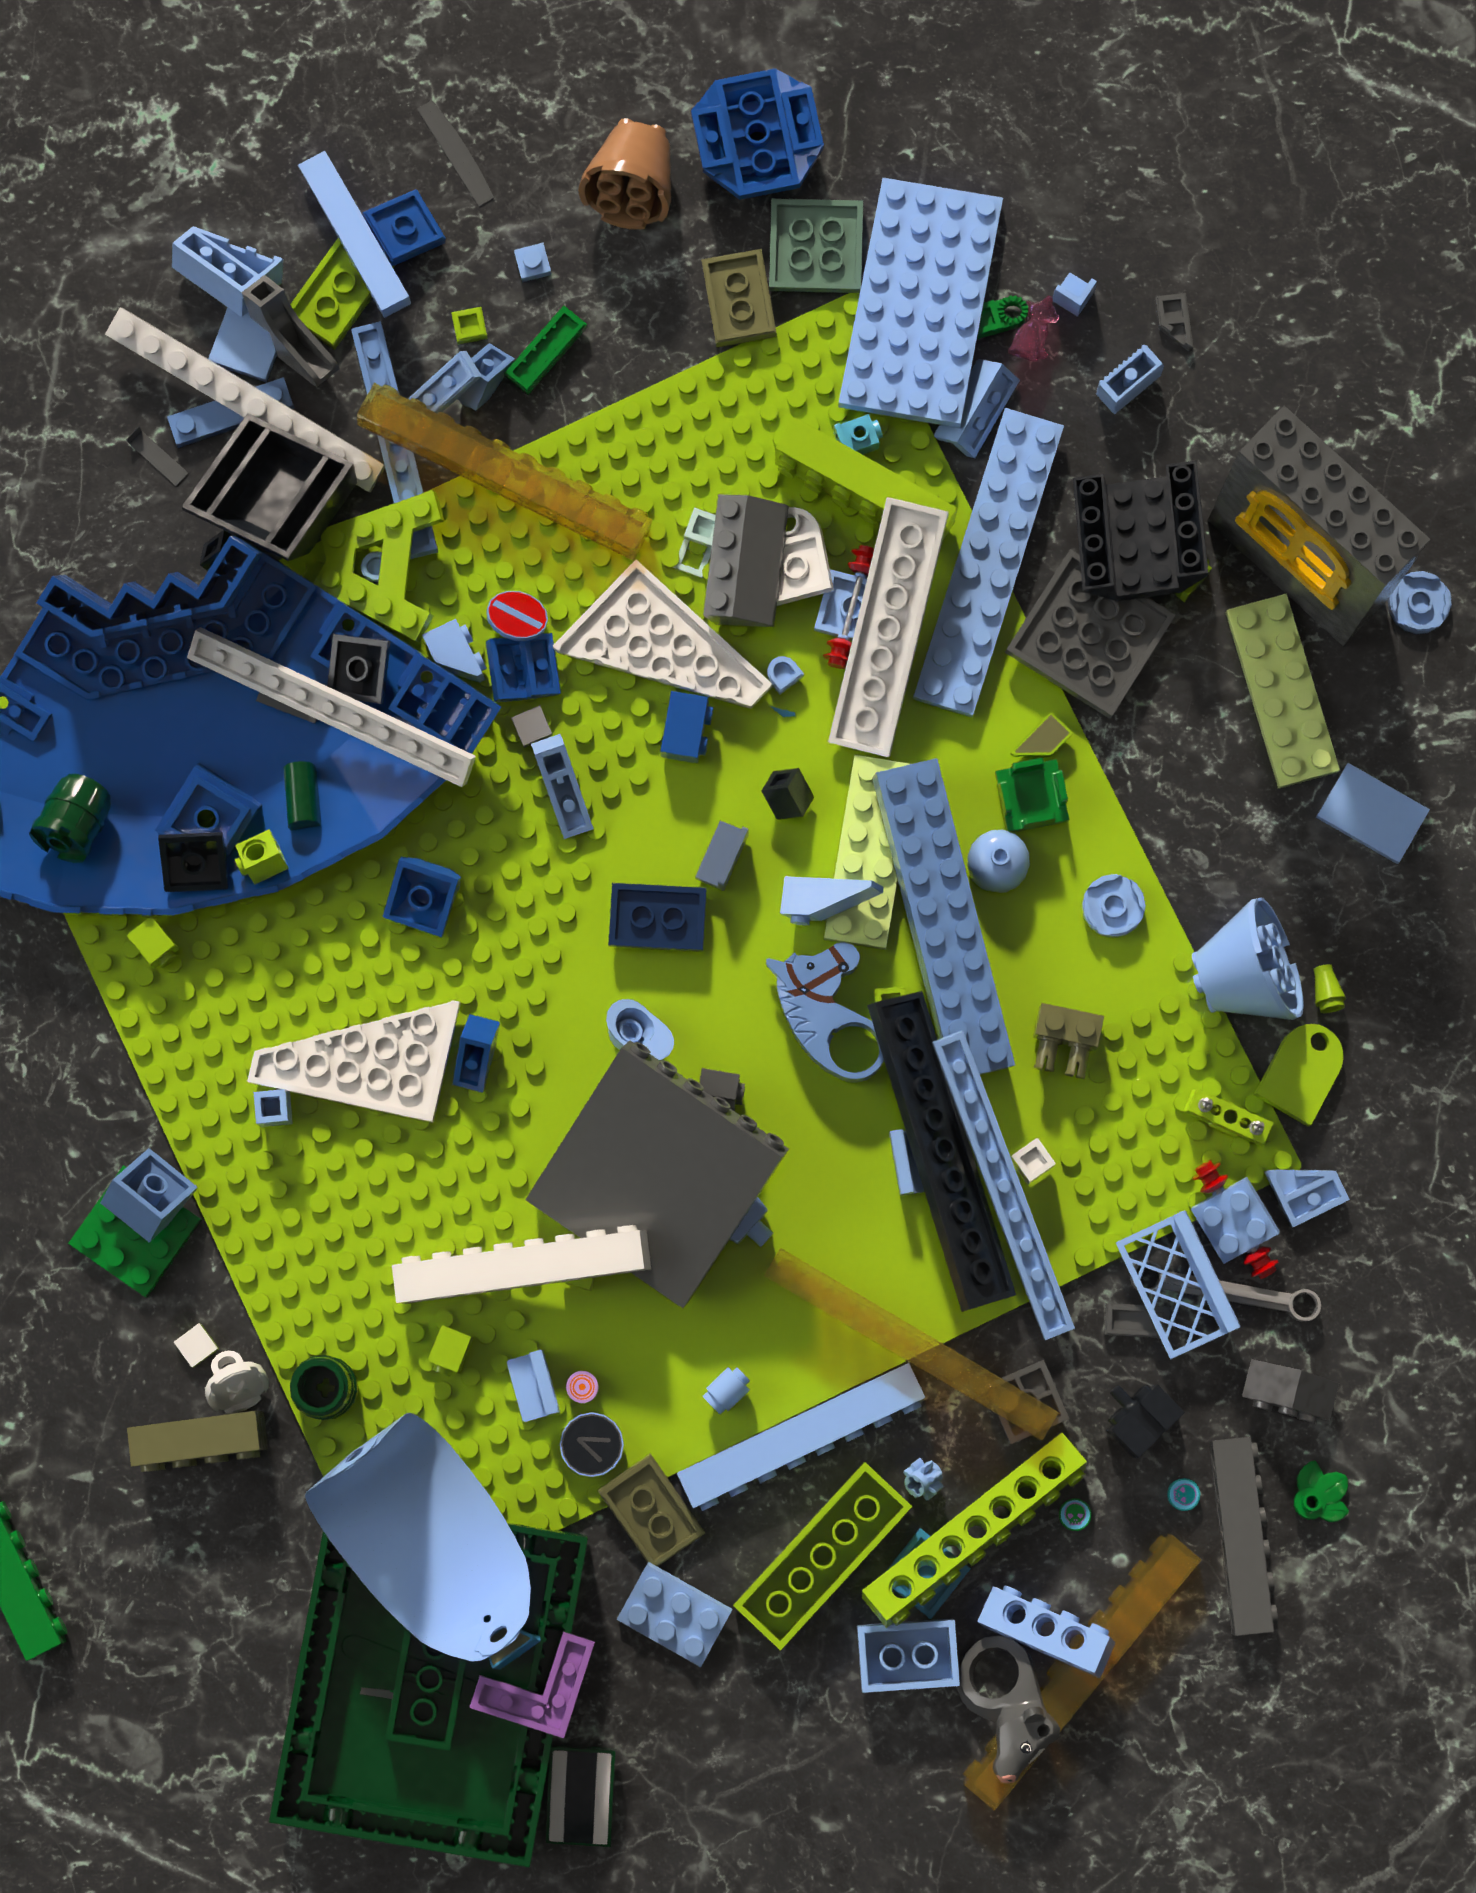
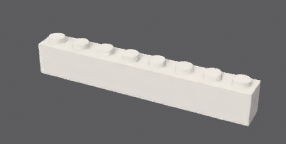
M636 1225L617 1227L618 1233L606 1235L605 1229L587 1231V1238L575 1239L574 1234L555 1236L556 1242L544 1243L543 1238L524 1241L525 1246L513 1248L512 1243H501L493 1245L494 1251L482 1252V1247L463 1249V1255L451 1256V1251L432 1253V1259L421 1261L420 1256L401 1258L402 1264L392 1265L396 1303H415L651 1270L647 1231L637 1230Z

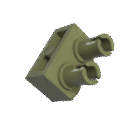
M1041 1003L1033 1038L1040 1041L1034 1068L1042 1070L1044 1060L1047 1058L1045 1071L1054 1072L1058 1045L1064 1044L1071 1047L1065 1075L1073 1077L1077 1064L1076 1078L1085 1079L1089 1052L1095 1051L1098 1048L1104 1016Z

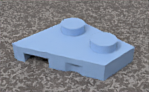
M1334 1170L1264 1171L1290 1227H1295L1350 1200L1337 1172Z

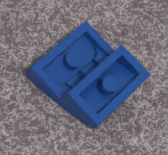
M543 633L529 641H514L508 638H493L486 641L494 702L528 700L561 694L552 633Z

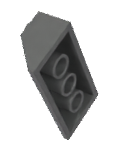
M718 494L703 616L715 625L774 627L788 505L749 495Z

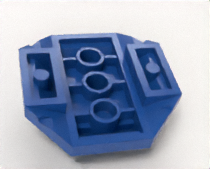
M777 69L715 80L701 100L691 110L703 173L739 200L800 188L824 149L812 87L795 80ZM754 132H761L765 137L762 140L755 141L750 138V135Z

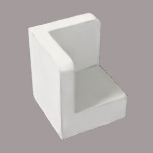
M1038 1138L1011 1156L1013 1165L1027 1185L1049 1171L1056 1164Z

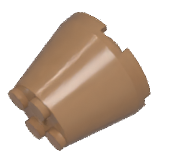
M621 119L582 175L578 191L583 205H590L594 210L602 214V221L621 228L645 229L646 224L658 220L663 222L667 217L671 204L670 143L665 136V129L659 125L650 126L634 122L630 119Z

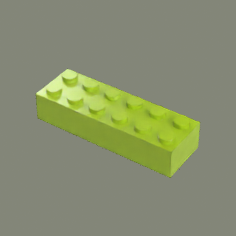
M793 417L775 448V465L779 466V472L789 478L796 476L804 480L805 486L816 493L823 491L832 496L831 500L843 508H848V506L859 511L858 515L869 523L874 524L875 521L881 523L887 497L948 511L949 515L942 544L955 523L957 507L796 417Z
M864 1462L733 1606L781 1651L913 1506Z

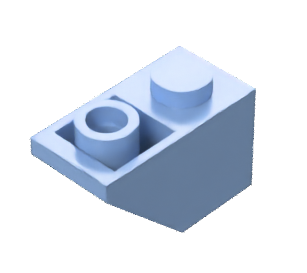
M454 619L422 634L437 665L452 674L479 683L485 680L482 671L487 669L479 652L472 653L469 643L473 642V639L466 625L460 627L457 620Z

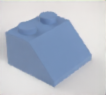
M148 1148L112 1180L100 1203L150 1242L169 1225L198 1187Z

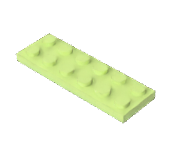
M1287 593L1228 609L1225 613L1278 789L1339 772L1340 768Z
M854 755L834 879L872 880L884 888L882 894L827 918L824 940L846 942L853 945L886 950L897 875L872 777L876 772L910 765L909 763Z

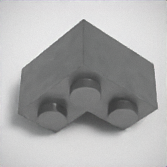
M1251 1359L1242 1397L1254 1400V1407L1272 1411L1273 1406L1279 1407V1413L1294 1416L1303 1421L1316 1423L1317 1418L1330 1421L1339 1383L1303 1370Z

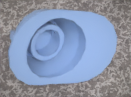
M631 999L618 1000L607 1011L606 1022L610 1041L617 1049L620 1050L631 1040L633 1043L639 1042L645 1045L651 1051L650 1054L658 1060H663L670 1055L674 1048V1038L671 1031L639 1002Z

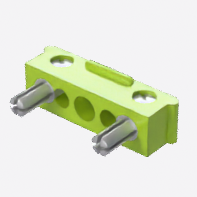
M1192 1089L1183 1110L1187 1114L1208 1122L1209 1126L1232 1137L1239 1136L1261 1147H1265L1274 1127L1273 1122L1199 1089ZM1212 1107H1216L1219 1110L1217 1116L1211 1113ZM1225 1112H1231L1235 1116L1234 1123L1230 1124L1224 1120ZM1241 1120H1245L1248 1123L1246 1129L1241 1127Z

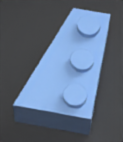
M194 226L172 243V268L241 317L248 312L241 293L264 275L276 284H282L284 259L274 256L271 259L257 254L255 248L249 246L246 249L229 244V239Z

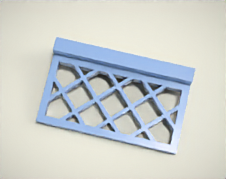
M1186 1210L1116 1242L1170 1359L1241 1327ZM1168 1225H1171L1176 1235L1172 1249L1154 1243L1158 1230ZM1153 1233L1151 1241L1142 1239V1237ZM1136 1240L1148 1244L1143 1263L1131 1259L1125 1245ZM1178 1242H1179V1244H1180V1246H1181V1248H1182L1184 1254L1181 1253V1252L1175 1251ZM1153 1246L1170 1252L1164 1270L1146 1264ZM1174 1254L1187 1258L1190 1267L1186 1278L1168 1272ZM1133 1263L1141 1266L1139 1274L1137 1273ZM1145 1267L1163 1274L1157 1291L1143 1286L1141 1277ZM1192 1271L1196 1277L1197 1282L1189 1280ZM1166 1275L1184 1281L1178 1299L1160 1293ZM1188 1283L1201 1288L1204 1296L1200 1307L1182 1301ZM1147 1292L1155 1295L1152 1303L1147 1295ZM1158 1297L1176 1303L1170 1321L1157 1316L1154 1308ZM1205 1301H1207L1212 1312L1203 1309ZM1180 1304L1198 1311L1192 1329L1174 1322ZM1201 1312L1213 1316L1220 1330L1209 1335L1196 1331ZM1161 1322L1169 1324L1166 1333ZM1172 1326L1190 1332L1186 1345L1176 1350H1173L1168 1339ZM1194 1334L1202 1336V1338L1191 1342Z

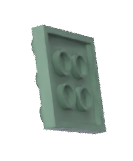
M772 198L769 291L860 293L863 201Z

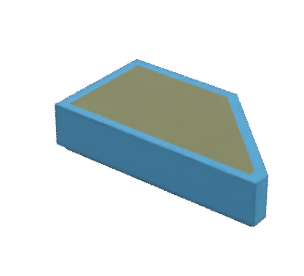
M501 1628L491 1636L490 1641L498 1642L506 1635L507 1629ZM520 1630L515 1641L489 1657L492 1669L500 1670L540 1642V1636Z

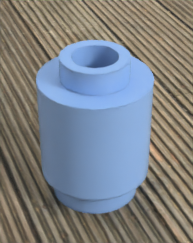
M727 1367L706 1388L708 1391L703 1397L721 1414L725 1409L729 1411L750 1391L746 1386L750 1380L738 1367L734 1371Z

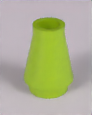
M1326 964L1314 968L1315 1006L1319 1007L1320 1013H1332L1343 1009L1346 996L1333 972L1332 965Z

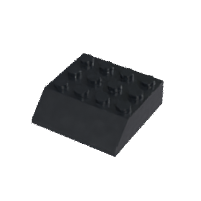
M247 413L182 505V510L287 561H291L311 552L356 486L357 478L354 463Z

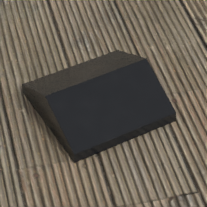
M333 634L327 687L357 701L384 704L391 641Z
M223 832L158 836L165 892L228 889L227 853Z

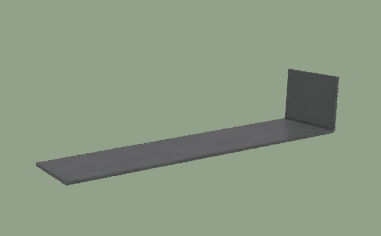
M139 426L126 439L137 452L175 486L189 474L150 439Z

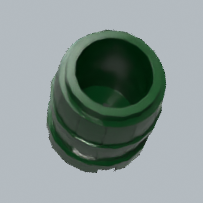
M68 774L60 779L52 793L47 796L40 816L32 824L29 836L45 852L48 853L51 848L59 852L57 858L63 861L82 863L87 855L90 854L93 841L104 827V822L111 808L109 792L91 778L79 774Z
M327 1355L312 1356L303 1361L294 1371L290 1382L291 1398L296 1408L308 1417L318 1420L336 1419L345 1414L354 1405L358 1394V1380L351 1367L343 1360ZM327 1378L330 1385H335L334 1392H329L328 1397H322V1391L317 1390L318 1384H323L324 1379Z

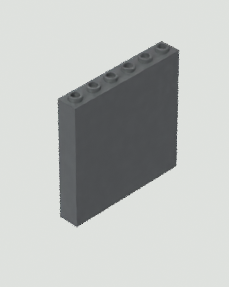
M630 1040L618 1052L525 1200L580 1238H587L586 1232L605 1229L606 1235L618 1233L617 1227L636 1225L637 1230L647 1231L651 1270L631 1273L681 1308H684L785 1157L789 1148L784 1146L783 1140L777 1135L767 1134L759 1129L757 1123L752 1118L746 1115L740 1116L730 1109L731 1106L727 1101L717 1096L713 1097L705 1092L704 1087L699 1082L691 1078L686 1079L677 1073V1068L673 1064L665 1060H658L650 1054L651 1051L645 1045L639 1042L633 1043Z

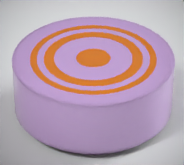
M586 1371L575 1372L569 1377L566 1384L567 1394L573 1401L578 1403L592 1401L599 1389L595 1376Z

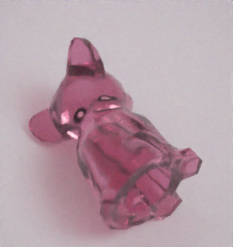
M1048 295L1045 299L1036 303L1029 300L1026 301L1028 315L1031 319L1016 332L1012 345L1008 348L1009 354L1029 361H1038L1039 358L1045 360L1048 354L1044 350V344L1049 334L1048 324L1056 323L1059 319V315L1056 314L1055 307L1052 305V296Z

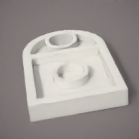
M789 507L787 518H795L796 525L793 530L785 534L777 606L834 591L821 526L809 512L801 508Z

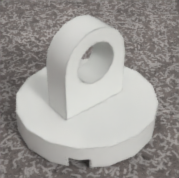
M234 1351L221 1352L212 1360L213 1376L205 1387V1397L210 1407L216 1412H219V1409L224 1410L226 1414L238 1413L249 1409L261 1400L260 1395L264 1390L266 1393L269 1388V1379L261 1365L254 1362H243L242 1357ZM229 1363H232L231 1365H228V1366L224 1367L223 1369H221L224 1365L229 1364Z

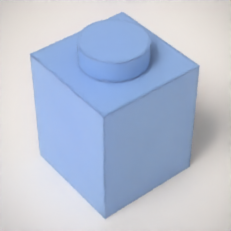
M280 1089L253 1092L257 1125L268 1127L293 1124L289 1091Z

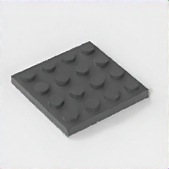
M1070 549L1005 653L1111 719L1174 619L1175 614L1148 597L1115 601L1084 593L1080 554Z

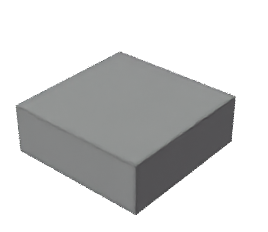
M540 706L512 717L524 748L532 743L553 736Z

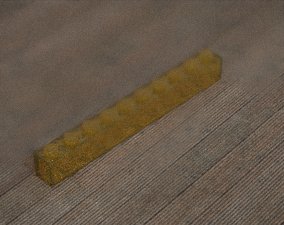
M374 383L357 412V425L633 561L651 530L652 519L648 518V514L638 508L630 509L622 505L616 497L610 494L602 495L594 491L584 481L577 480L575 482L565 477L561 470L555 467L547 468L539 464L529 454L521 453L520 455L510 450V447L503 441L497 439L492 441L482 436V433L472 426L463 427L455 423L454 419L446 413L438 412L437 414L427 409L426 405L417 399L411 398L409 400L402 397L391 386H380Z
M782 1248L779 1249L764 1274L766 1279L1040 1441L1044 1439L1059 1413Z
M1168 1534L1165 1538L1160 1535L1149 1548L1152 1552L1145 1563L1139 1560L1128 1574L1132 1577L1125 1587L1118 1585L1108 1597V1600L1112 1603L1104 1612L1099 1609L1087 1623L1089 1626L1094 1623L1109 1630L1108 1636L1116 1642L1101 1678L1059 1660H1056L1046 1672L1049 1679L1040 1687L1041 1696L1047 1712L1058 1723L1060 1731L1200 1563L1201 1559L1172 1534ZM1078 1634L1070 1643V1648L1079 1649L1084 1643V1636L1082 1637ZM996 1734L984 1747L987 1754L980 1762L976 1759L973 1760L963 1773L966 1777L963 1784L994 1811L1039 1758L1038 1756L1027 1765L1015 1782L1002 1783L994 1774L992 1768L997 1755Z

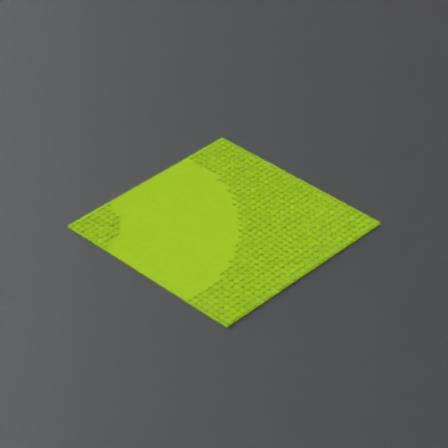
M848 293L776 327L777 337L741 343L431 489L437 493L444 522L432 526L438 553L410 559L405 600L434 615L425 633L454 619L457 620L460 627L466 625L473 639V642L469 643L472 653L479 652L487 669L482 671L485 680L479 683L458 675L455 676L492 701H494L486 641L493 638H505L494 631L487 620L486 610L494 596L505 591H521L539 600L546 609L548 617L543 633H552L553 643L555 644L635 560L639 561L766 679H768L767 669L769 663L777 657L785 656L791 658L804 673L802 679L781 695L772 686L752 709L708 697V706L714 707L711 725H705L703 733L704 737H708L706 755H700L698 763L662 758L660 751L671 691L700 696L705 695L570 657L555 651L561 694L528 700L495 702L501 706V709L472 753L476 758L468 782L463 787L446 780L382 839L283 890L195 909L194 911L176 915H151L179 948L174 953L176 958L167 966L161 968L159 965L157 968H153L127 937L130 932L147 920L150 915L85 912L63 913L184 1176L198 1187L193 1196L323 1477L355 1449L362 1446L404 1414L412 1413L432 1426L451 1445L490 1495L507 1523L556 1531L608 1507L599 1494L598 1489L650 1453L667 1477L672 1476L1029 1302L973 1153L1016 1295L961 1312L925 1192L900 1196L889 1133L894 1130H906L885 1062H883L881 1068L874 1076L862 1082H846L825 1072L812 1061L792 1033L779 1001L777 977L766 965V959L768 958L784 962L794 952L798 956H815L836 943H840L824 940L827 919L810 921L809 925L790 923V918L780 914L785 876L834 879L854 755L909 764L938 759L1015 1066L982 1074L980 1077L1010 1157L1038 1138L1056 1163L1053 1168L1028 1185L1016 1168L1015 1170L1059 1287L1122 1257L1116 1242L1184 1210H1186L1191 1222L1196 1221L1197 1219L1191 1208L1213 1195L1212 1192L1201 1193L1202 1181L1193 1180L1192 1178L1197 1175L1195 1169L1209 1160L1213 1164L1220 1162L1221 1165L1217 1171L1220 1175H1228L1226 1183L1223 1185L1224 1189L1248 1177L1255 1191H1258L1270 1185L1264 1171L1300 1170L1301 1162L1274 1108L1254 1096L1260 1081L1226 1013L1222 1011L1212 1013L1208 1008L1205 993H1199L1196 989L1193 976L1198 974V971L1192 960L1194 950L1062 688L1005 653L1026 619L1013 591L973 718L913 699L972 510L927 422L838 407L860 293ZM869 414L871 421H878L883 438L879 439V449L866 453L864 456L957 507L955 523L940 548L890 757L828 742L845 669L829 666L827 664L828 660L823 657V654L831 652V647L827 645V641L838 637L814 631L823 594L778 605L774 627L715 625L703 616L710 559L708 564L703 567V578L673 568L679 563L678 553L694 507L716 515L718 494L749 495L806 510L821 526L829 568L855 575L848 567V563L855 562L856 559L851 550L858 549L860 545L875 548L880 523L875 521L873 524L865 521L858 515L859 511L850 506L843 508L831 500L832 496L823 491L816 493L805 486L804 480L796 476L789 478L778 471L779 466L775 465V448L793 417L835 439L833 434L835 424H842ZM864 430L854 432V435L861 438L865 436ZM787 518L786 532L794 529L796 525L795 518ZM322 541L315 544L309 554L291 561L282 559L280 562L314 583L326 561V555ZM689 541V549L686 550L682 564L699 570L707 546ZM383 543L356 552L354 567L356 575L365 579L361 571L362 560L371 552H382ZM352 608L435 663L423 637L420 642H417ZM345 619L343 621V628L347 631L353 630V620ZM423 671L421 679L423 682L428 683L432 681L433 675L430 671ZM1 696L0 707L6 708L9 703L8 699ZM538 706L543 711L552 735L561 734L594 828L566 839L562 835L532 746L523 747L512 721V717ZM772 707L795 712V716L783 717ZM1050 712L1073 732V735L1051 757H1013L1010 755V752ZM1037 758H1043L1044 761L1057 759L1059 771L1062 770L1068 797L1066 805L1069 822L1013 832L1025 843L1029 852L1030 866L1025 879L1018 887L1005 893L986 891L980 888L972 880L967 868V856L971 845L980 835L988 831L1006 830L995 771L1011 768L1012 764ZM799 768L814 795V799L803 817L778 820L761 790L773 771ZM206 809L200 811L198 821L203 827H212L215 824L216 817L212 811ZM720 820L740 829L743 826L749 829V836L724 891L695 879ZM401 857L419 858L451 869L461 876L460 889L455 896L442 937L383 918L397 864ZM1111 874L1122 875V877L1137 883L1144 895L1146 905L1143 919L1136 929L1125 936L1114 938L1100 935L1091 929L1084 919L1082 910L1084 894L1091 883L1102 876ZM897 879L886 950L853 945L860 955L858 967L852 974L841 978L840 988L833 997V1000L837 1004L872 1021L867 1005L875 1002L874 989L906 986L907 995L922 991L937 1037ZM612 883L706 888L703 952L609 947ZM631 999L639 1002L668 1027L674 1038V1048L670 1055L663 1060L673 1064L677 1068V1073L686 1079L691 1078L699 1082L702 1068L739 1074L740 1083H745L743 1103L742 1105H736L735 1112L740 1116L746 1115L752 1118L757 1123L759 1129L767 1134L777 1135L783 1140L784 1146L789 1148L785 1157L758 1196L768 1209V1212L760 1221L773 1232V1235L762 1247L748 1235L739 1244L729 1240L684 1308L678 1306L631 1272L596 1277L592 1291L558 1282L415 1303H396L392 1265L402 1264L401 1258L420 1256L421 1261L431 1260L432 1253L451 1251V1256L463 1255V1249L482 1247V1252L494 1251L493 1245L512 1243L513 1248L525 1246V1240L543 1238L544 1243L556 1242L555 1236L574 1234L525 1199L620 1051L610 1041L606 1022L607 1011L618 1000ZM453 1000L461 1003L433 1123L290 1092L293 1124L260 1127L256 1124L253 1092L279 1089L247 1082L254 1051L311 1038L315 1035L335 1030L346 1029L358 1024L362 1025L382 1020V1018L406 1012L417 1011L425 1007L449 1003ZM1041 1003L1104 1016L1098 1048L1095 1051L1089 1052L1085 1079L1076 1078L1077 1064L1073 1077L1065 1075L1071 1047L1064 1044L1058 1045L1054 1072L1045 1071L1047 1058L1044 1060L1042 1070L1034 1068L1040 1041L1033 1038ZM469 1014L500 1022L496 1048L483 1093L452 1085L460 1036ZM849 1026L839 1030L837 1033H832L834 1036L829 1044V1051L832 1060L839 1068L847 1072L857 1073L869 1069L876 1062L879 1056V1046L873 1034L868 1030L858 1026ZM1192 1089L1204 1091L1273 1122L1274 1127L1265 1147H1261L1239 1136L1232 1137L1210 1127L1208 1122L1183 1112ZM1212 1107L1211 1113L1217 1116L1219 1110L1216 1107ZM1225 1112L1224 1120L1232 1124L1235 1121V1116L1231 1112ZM1245 1120L1240 1121L1241 1127L1246 1129L1248 1123ZM1171 1225L1158 1230L1155 1240L1173 1232ZM1153 1233L1142 1237V1239L1151 1241ZM574 1234L575 1239H579V1238H580V1237H578L577 1235ZM1136 1240L1125 1245V1248L1130 1253L1147 1244ZM441 1325L474 1338L460 1373L452 1371L450 1377L432 1370L434 1363L427 1361ZM542 1349L545 1354L560 1412L524 1422L521 1417L507 1361ZM327 1355L341 1359L351 1367L357 1377L358 1394L356 1401L345 1414L336 1419L318 1420L308 1417L296 1408L291 1398L290 1382L293 1373L303 1361L312 1356ZM727 1367L732 1371L738 1367L750 1380L746 1385L750 1391L729 1411L725 1409L719 1414L705 1400L703 1395L708 1391L706 1388ZM586 1371L597 1379L599 1389L592 1401L578 1403L573 1401L567 1394V1381L575 1372ZM326 1378L323 1384H318L317 1390L322 1391V1397H328L329 1392H334L335 1385H330L329 1379ZM591 1412L606 1415L613 1420L622 1432L624 1442L622 1457L615 1468L604 1475L594 1477L579 1475L570 1469L562 1458L560 1449L561 1435L569 1421L581 1414Z

